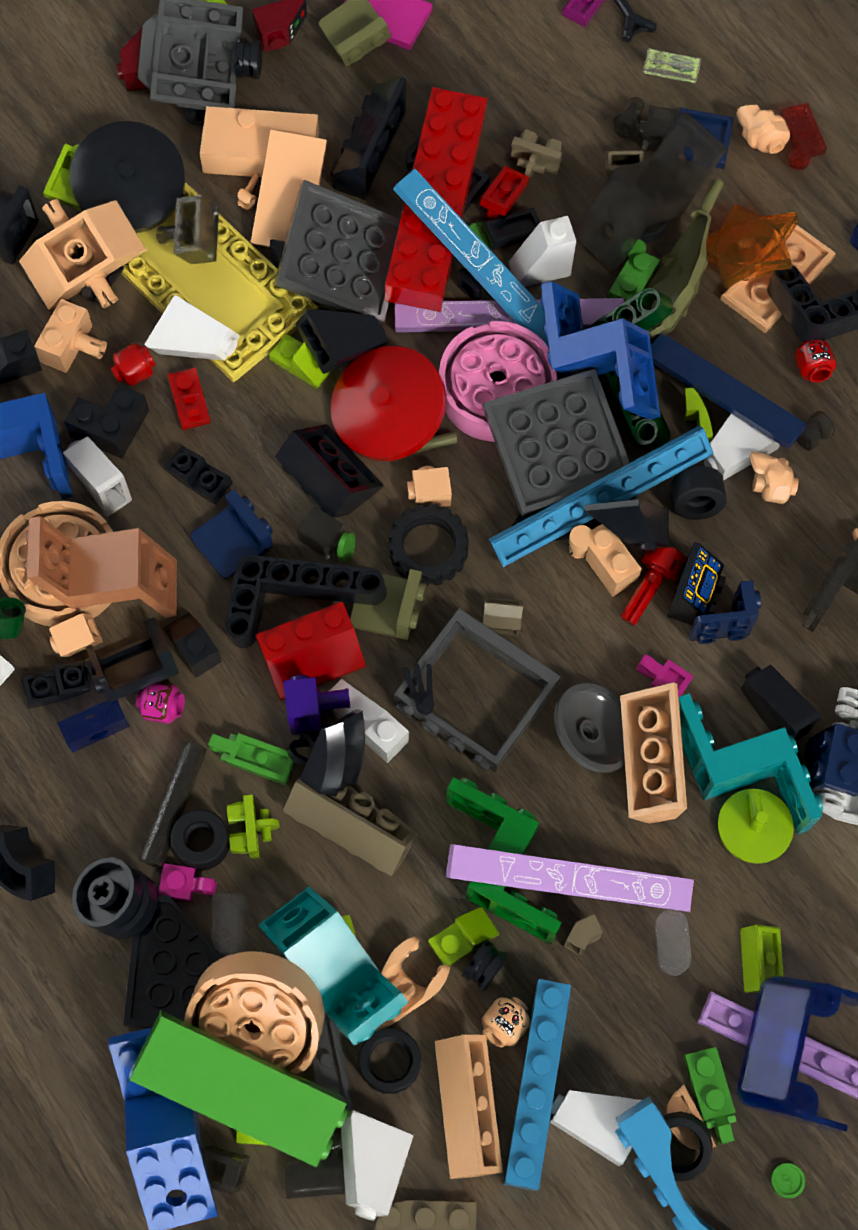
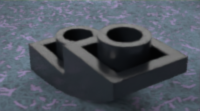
M184 446L180 447L164 467L174 478L213 504L219 501L233 483L230 476L208 465L204 457Z
M85 661L57 665L53 667V671L22 676L21 680L28 709L60 702L91 691Z

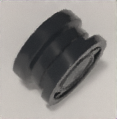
M238 38L240 43L236 45V77L244 78L245 75H252L254 79H259L262 69V41L257 39L250 42L246 38Z
M489 939L485 941V945L482 944L462 974V977L467 981L473 980L475 983H478L479 990L482 992L488 987L509 956V953L506 951L497 950L494 947L495 943Z

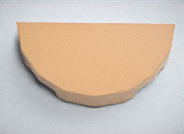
M683 1085L672 1094L667 1104L666 1114L680 1111L693 1114L702 1120L685 1085ZM681 1126L670 1128L671 1134L678 1143L689 1149L700 1150L699 1139L693 1131ZM712 1139V1143H713V1147H712V1148H714V1147H716V1144H715V1142H714L713 1139Z

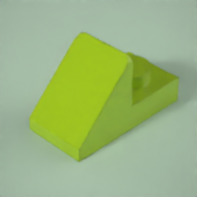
M288 334L282 337L269 354L270 361L318 389L330 373H322L305 342L302 344Z
M480 907L456 918L454 924L429 939L428 944L443 966L446 964L452 966L480 948L487 939L492 940L497 937L499 932L484 909Z

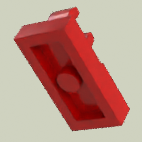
M504 166L481 197L480 205L488 209L487 217L495 219L499 217V214L506 216L528 186L530 177Z
M196 367L167 374L182 431L210 424L211 421Z

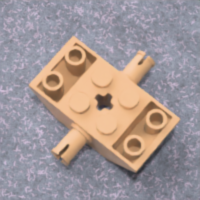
M58 199L50 201L51 206H48L46 203L42 210L46 213L55 229L36 240L19 260L46 307L51 311L57 307L61 299L67 301L81 292L85 286L91 287L102 308L111 306L109 301H112L114 304L118 297L105 279L106 276L147 251L122 208L114 200L84 210L69 220ZM80 248L84 250L83 256L76 258L79 255L77 250Z

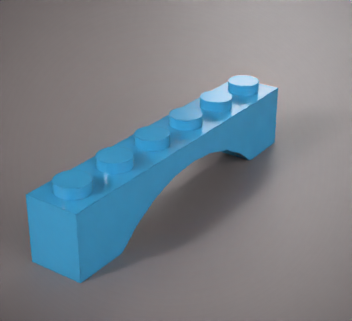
M538 979L536 984L525 1061L503 1185L533 1191L539 1190L571 985L542 979Z
M648 1096L616 1117L619 1128L615 1130V1133L626 1149L632 1146L638 1155L634 1162L644 1178L650 1175L656 1183L657 1187L653 1191L662 1206L665 1208L670 1205L676 1214L672 1218L678 1230H717L694 1212L683 1198L676 1184L671 1165V1129L652 1098Z

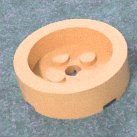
M69 501L43 503L38 505L39 508L25 515L20 514L10 523L0 539V583L6 595L21 600L26 606L25 617L44 626H55L81 613L92 614L93 618L101 614L111 603L71 609L27 578L25 573V561L28 558L26 532L29 530V518L38 516L43 517L69 538L113 532L107 521L93 509Z
M250 951L228 955L206 969L194 989L186 1010L184 1022L294 1074H298L301 1071L304 1072L309 1067L316 1054L324 1025L325 1009L317 986L300 967L274 954ZM253 1021V1024L257 1025L261 1031L258 1033L249 1032L244 1025Z

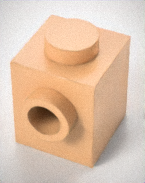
M424 466L418 470H412V481L407 482L408 498L409 500L414 499L415 506L423 504V507L429 506V504H437V507L451 506L452 493L448 467L435 468L433 466Z
M81 613L49 628L52 634L50 637L51 646L61 657H71L87 650V646H96L103 642L92 614Z

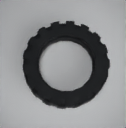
M423 504L416 505L415 509L411 511L407 509L402 513L400 519L397 517L389 533L391 563L396 566V571L401 576H406V579H408L410 569L422 571V582L426 583V586H428V583H434L435 586L443 584V581L446 579L450 581L455 577V573L463 569L464 562L468 557L469 538L467 536V528L465 525H462L461 518L457 514L453 515L451 510L444 506L442 509L437 507V504H429V506L424 507ZM424 524L437 525L451 535L454 549L450 557L443 563L433 566L421 565L412 561L406 555L403 547L406 535L415 527Z

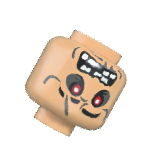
M500 997L496 999L482 1017L483 1034L486 1035V1038L501 1048L516 1045L530 1027L531 1021L526 1012L528 1010L526 1004L516 997L511 999Z

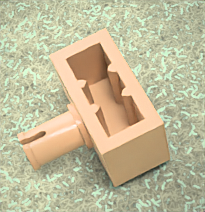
M63 299L59 301L34 346L40 363L67 373L78 351L92 355L97 359L103 357V354L100 352L105 353L107 342L88 335L92 328V322L86 308Z

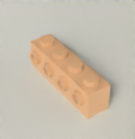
M463 1034L435 1041L450 1179L502 1173L486 1035Z

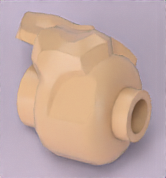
M747 105L738 109L737 117L743 127L742 135L752 149L757 148L760 152H769L771 154L778 153L784 149L785 144L790 139V130L782 116L775 115L772 110H760L758 105Z
M751 452L750 461L755 471L752 486L753 492L761 493L762 499L766 502L784 504L788 501L790 495H796L799 479L794 478V473L789 466L788 460L772 457L764 453Z

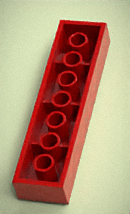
M432 87L413 170L416 169L462 219L486 118L488 98ZM404 203L385 282V301L441 312L454 255L406 203Z

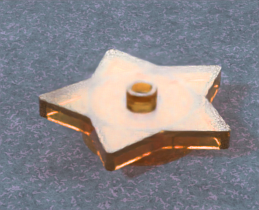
M739 205L732 207L721 229L708 235L706 243L708 261L718 265L724 288H729L739 281H749L764 277L774 270L792 268L791 257L785 243L798 223L796 212L760 216Z

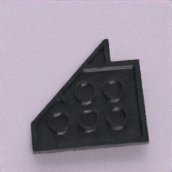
M157 896V908L152 920L142 932L132 937L123 1021L125 1027H153L160 1011L184 1021L187 1007L201 975L208 967L222 958L170 896Z

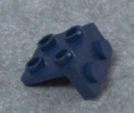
M235 489L225 495L227 508L191 533L192 542L222 579H229L235 574L236 566L241 558L247 555L261 556L273 548L271 538L273 530L263 517L258 519L253 512L255 508L248 497L245 495L241 497Z
M753 580L740 582L731 602L733 612L697 616L689 633L690 641H698L699 644H709L720 638L738 641L749 636L759 616L758 609L761 608L759 590H754Z
M835 723L810 737L807 742L805 754L808 755L806 767L810 774L809 785L813 793L826 787L855 797L858 796V730Z

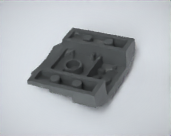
M159 0L158 13L143 23L138 79L151 91L150 101L177 104L178 107L205 110V112L206 106L235 108L237 85L235 84L236 45L239 43L238 38L241 35L243 7L201 0Z

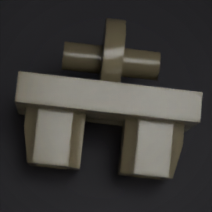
M524 130L519 138L514 137L510 159L518 161V166L526 168V176L531 178L534 171L544 174L545 171L558 174L562 156L561 141L551 138L548 139L546 146L536 144L538 135L529 130Z

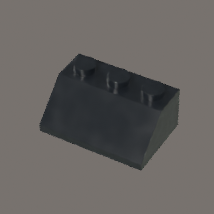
M327 424L292 431L275 455V458L282 464L283 469L298 481L302 490L310 495L320 505L323 513L332 519L349 515L384 486Z

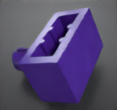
M296 675L291 677L290 680L284 681L287 718L291 735L302 734L305 730L310 733L320 732L322 729L320 714H323L324 710L351 708L348 688L320 692V689H317L315 677L309 678L307 675Z

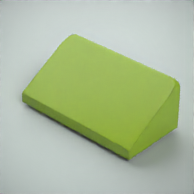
M752 925L741 928L744 991L746 993H784L780 927Z

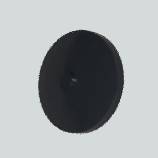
M119 121L99 127L80 143L72 158L70 182L74 198L82 212L116 200L135 232L141 233L164 223L178 208L185 189V170L178 149L162 132L144 123Z

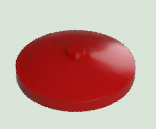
M386 346L373 349L355 359L344 370L335 385L331 399V417L334 428L341 440L351 450L367 459L393 461L407 457L425 446L439 429L446 409L445 385L435 366L421 353L402 346Z

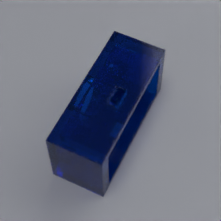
M106 700L58 722L63 737L72 753L130 727L118 700L111 703ZM92 714L95 715V716H93V717H91V718H89V719L86 720V717H88V716H90V715H92Z

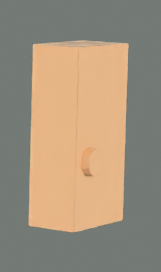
M206 106L200 148L203 173L248 177L257 174L259 177H262L270 130L319 138L318 115Z

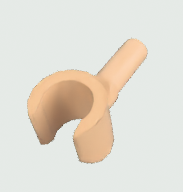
M253 174L247 187L240 189L238 192V205L247 211L253 208L257 199L252 194L259 179L257 174Z

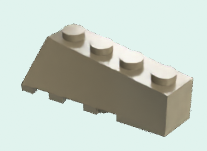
M298 779L283 809V812L290 815L295 821L305 824L318 832L322 837L332 840L345 848L350 854L362 858L372 864L377 870L385 872L390 876L403 863L417 835L413 829L387 808L378 809L374 804L373 797L367 792L358 793L350 785L340 790L337 796L319 794Z

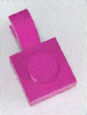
M646 654L636 667L639 673L654 679L650 685L651 688L669 683H677L678 697L683 694L694 677L669 659L662 666Z
M164 863L158 895H166L174 900L191 902L193 893L215 896L217 883H215V879L196 878V868Z

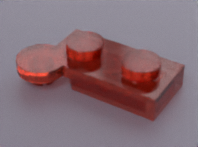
M809 103L783 108L780 116L787 123L790 130V141L794 148L789 154L788 164L793 169L803 170L809 166L812 157L824 155L827 147Z

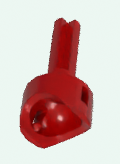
M657 546V551L645 553L641 561L647 566L649 571L621 614L622 620L635 626L661 585L663 578L671 581L677 580L687 563V557L673 547L660 548Z

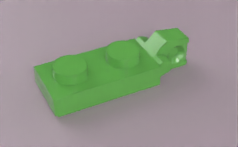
M240 733L238 735L230 734L229 739L212 734L208 744L209 750L221 754L220 760L227 763V765L285 786L295 764L288 756L287 750Z
M717 1047L684 1055V1062L698 1111L708 1129L714 1128L718 1145L734 1141L730 1123L736 1122L734 1114L736 1112Z

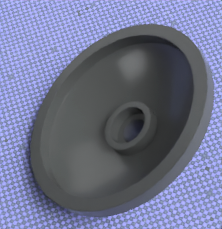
M580 683L566 690L560 696L554 714L557 735L565 750L580 765L595 772L608 773L625 765L621 700L608 689L593 683Z

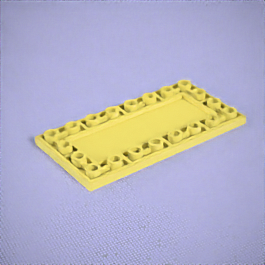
M186 182L183 197L175 212L156 228L137 233L147 251L124 264V270L121 273L162 314L174 295L240 335L235 351L225 361L210 359L233 383L268 355L285 334L290 336L298 330L295 323L307 310L318 309V306L309 298L274 285L278 269Z

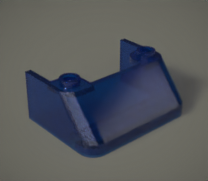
M773 976L765 979L759 988L737 1086V1094L740 1101L747 1107L827 1131L847 1132L848 1125L816 1116L819 1105L817 1092L812 1086L797 1081L810 1016L830 1017L837 1012L840 1003L853 1007L858 1006V993L826 983L784 976Z

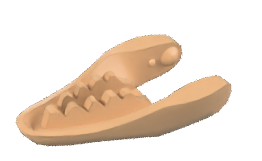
M417 937L409 938L398 945L389 956L381 973L402 992L409 1003L402 1008L398 1016L391 1020H386L375 1029V1032L394 1024L432 998L441 990L451 969L448 964L438 967L437 975L432 977V981L427 987L419 986L404 973L402 962L406 957H409L411 951H416L419 948L418 942L420 940Z

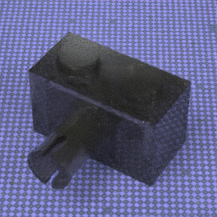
M203 195L177 198L175 225L159 226L157 232L163 233L156 234L158 242L161 245L174 243V254L190 264L216 262L219 206Z

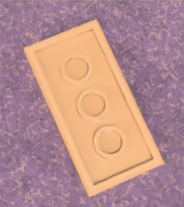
M270 130L251 244L270 247L271 239L286 241L301 183L307 180L320 185L327 146L326 139Z
M790 221L722 294L721 301L766 333L782 316V313L767 292V286L775 267L780 263H790L796 266L810 285L834 259L836 253L793 221Z

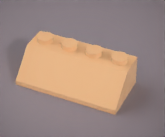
M669 683L620 695L629 818L648 824L676 819L687 809L677 683Z

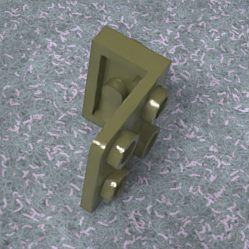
M348 0L319 21L320 28L346 67L359 61L365 54L381 46L392 37L382 16H378L369 0Z
M410 569L408 579L382 574L387 588L386 598L377 605L354 603L350 617L353 628L408 640L410 630L416 629L420 611H415L418 600L423 601L426 590V583L422 582V571ZM370 583L365 587V590L373 591L379 584Z

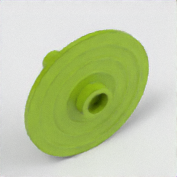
M746 789L732 795L722 806L718 816V833L725 848L736 858L748 863L761 864L777 859L787 850L793 838L794 824L788 807L779 797L761 789Z

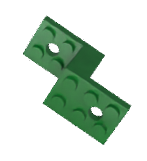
M453 777L447 787L446 804L498 831L488 850L526 855L539 826V822L535 820L536 817L525 809L519 808L515 810L507 806V801L494 793H490L489 796L478 790L479 787L474 782L466 778L458 780ZM470 881L466 900L549 945L552 944L562 923L557 920L558 916L554 912L544 907H540L539 910L527 904L528 899L517 892L511 891L510 894L506 893L509 886Z

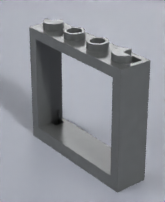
M458 608L417 663L420 665L422 681L426 677V665L431 664L433 667L456 635L460 633L542 688L539 695L495 755L432 712L428 715L419 713L414 700L410 698L411 693L406 679L395 692L394 703L397 705L396 709L408 718L414 716L421 721V726L427 732L435 736L438 733L446 738L447 744L453 750L459 753L466 752L473 757L472 761L478 767L485 771L491 769L496 773L559 686L561 676ZM414 667L413 670L410 672V675L415 686V689H417L418 686Z

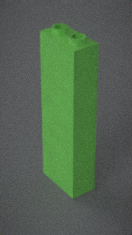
M160 1011L129 1073L130 1081L317 1167L320 1159L325 1160L333 1144V1140L330 1138L336 1127L341 1128L348 1114V1109L345 1108L347 1103L343 1096L163 1011Z

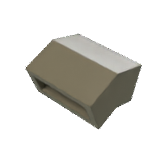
M606 150L604 160L605 175L640 174L641 169H643V150ZM612 163H636L631 165H612Z
M485 597L483 624L498 635L520 637L523 601Z
M595 914L575 923L563 946L564 948L581 957L587 945L601 938L603 931Z

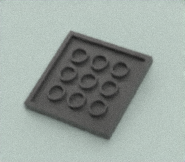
M304 180L300 185L274 285L342 312L375 315L379 324L382 325L389 302L385 301V282L401 219Z
M595 369L490 400L482 405L521 517L541 511L630 463Z

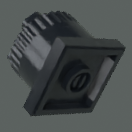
M18 186L14 194L0 189V253L3 261L11 265L17 260L39 222L29 190L22 186Z

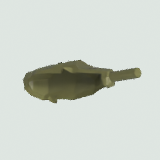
M719 179L713 180L700 208L694 209L692 212L693 222L675 244L671 253L661 257L660 262L663 265L647 287L667 295L673 303L671 314L647 330L649 331L650 339L658 338L661 333L668 334L672 332L681 317H686L687 308L698 292L699 283L708 265L706 243L712 219L709 213L724 185ZM657 299L653 302L652 309L656 306Z

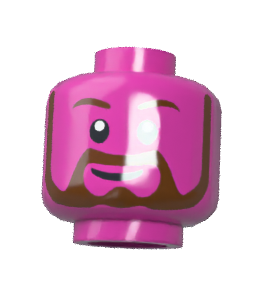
M158 682L140 690L136 697V707L140 708L141 716L146 721L170 724L176 718H180L185 706V697L180 693V689L175 684Z

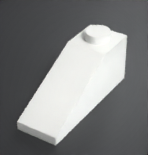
M341 679L330 691L348 688L351 708L332 709L330 711L340 719L353 710H362L365 724V744L388 763L409 742V731L385 709Z

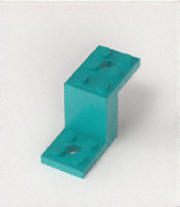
M690 693L678 697L682 748L704 800L774 777L782 799L792 815L797 834L809 831L823 816L821 813L823 812L822 802L819 796L813 794L811 790L808 769L804 764H800L796 755L798 753L796 741L792 735L788 736L785 727L713 751L715 742L709 730L705 731L701 722L703 713L697 701L693 702Z
M310 886L258 924L262 933L282 953L285 959L300 967L313 980L321 994L325 1015L354 1046L358 1042L369 1039L377 1027L386 1020H391L398 1016L402 1008L409 1003L402 992L379 972L338 911Z

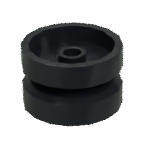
M108 857L91 863L78 876L73 888L72 906L75 915L83 924L109 937L126 939L142 932L150 923L157 908L158 894L154 882L145 873L133 868L122 860Z

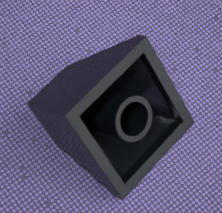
M640 499L585 505V511L626 543L639 546V551H657V546L669 545L668 508Z

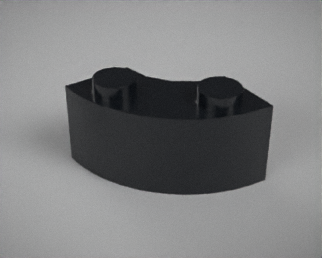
M0 825V886L16 897L33 901L55 893V861L44 858L35 850L29 838L28 827Z

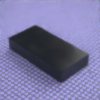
M533 207L482 222L481 229L491 250L525 241L540 223V220Z

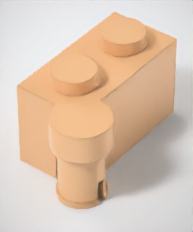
M603 524L593 530L584 525H578L571 530L569 535V553L573 552L572 557L576 559L586 556L585 560L612 597L638 581L641 567L619 537Z

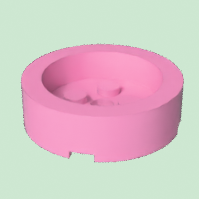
M490 321L488 325L476 328L471 326L459 333L445 349L439 368V373L446 390L445 414L458 429L471 437L495 442L482 408L483 403L556 381L557 371L552 369L548 361V352L550 351L548 346L531 330L511 322ZM500 371L505 374L506 379L495 381L494 383L490 374Z

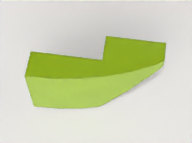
M685 388V421L696 420L697 427L701 426L704 428L709 443H711L713 433L706 407L694 388Z

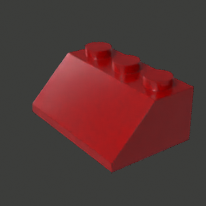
M343 602L256 634L259 650L280 700L285 699L284 681L290 680L293 676L307 675L309 678L315 677L316 685L319 686L366 667L355 630Z

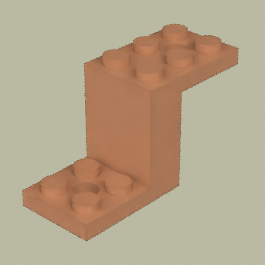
M43 517L29 518V530L26 532L28 558L25 561V573L29 580L72 609L141 599L164 618L177 617V559L141 529L135 528L69 538Z

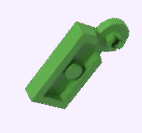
M630 238L624 243L623 253L628 260L610 289L609 298H624V302L647 287L658 268L660 259L645 253L646 245L641 239Z

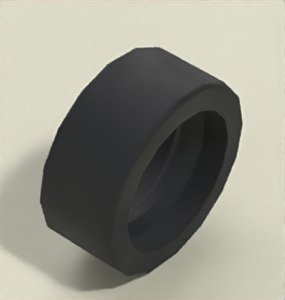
M383 1028L374 1032L369 1039L363 1042L359 1052V1069L364 1081L372 1089L383 1094H396L408 1089L416 1081L421 1069V1052L417 1042L407 1032L397 1028ZM386 1041H395L401 1044L409 1055L407 1072L401 1078L394 1081H385L378 1078L370 1065L373 1050L379 1044Z
M680 1111L666 1114L663 1117L670 1128L677 1126L686 1127L693 1131L699 1139L700 1153L694 1162L686 1166L671 1164L675 1181L693 1180L702 1174L710 1163L713 1147L710 1131L704 1122L693 1114Z

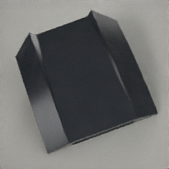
M353 710L321 729L299 779L319 794L337 796V793L351 783L356 784L361 771L365 750V724L362 710Z

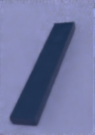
M661 333L652 343L651 350L654 365L690 388H694L701 395L789 450L806 429L807 423L667 335Z

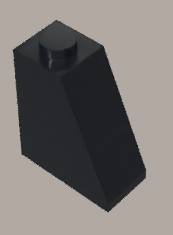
M309 309L295 323L323 374L348 365L366 352L383 347L389 341L375 315Z
M771 664L764 669L758 666L744 676L746 680L741 687V691L770 732L785 727L788 736L792 735L795 741H798L809 734L820 719V713Z

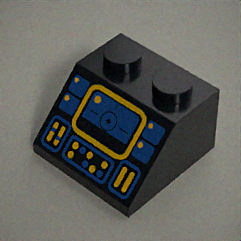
M695 541L693 543L667 617L693 625L697 616L714 614L717 603L712 602L715 592L721 594L726 577L721 575L724 564L700 543Z

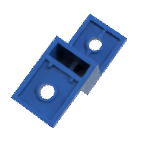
M553 281L541 284L542 295L540 300L546 319L544 331L549 342L548 361L552 369L568 376L592 369L596 370L597 375L616 371L621 388L619 391V401L623 409L649 420L661 417L649 331L623 318L584 330L579 294Z
M46 393L0 403V459L36 450L43 451L45 458L42 461L46 477L49 478L52 490H58L61 499L73 497L56 418Z
M150 1027L110 1037L109 1048L125 1100L126 1153L149 1230H166L217 1217L218 1215L202 1155L198 1112L129 1079V1073L152 1029ZM175 1189L185 1192L180 1197H170L167 1195Z

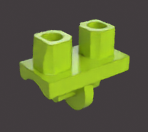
M244 795V801L227 805L229 824L245 823L246 832L229 834L230 851L235 854H249L250 859L260 858L258 832H262L263 842L272 841L271 831L279 829L280 822L278 819H270L269 809H261L260 820H257L253 795Z

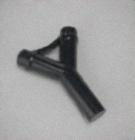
M614 0L625 18L622 32V40L624 42H630L632 37L638 33L646 31L653 33L656 31L657 24L634 13L627 0ZM634 24L641 27L633 32Z

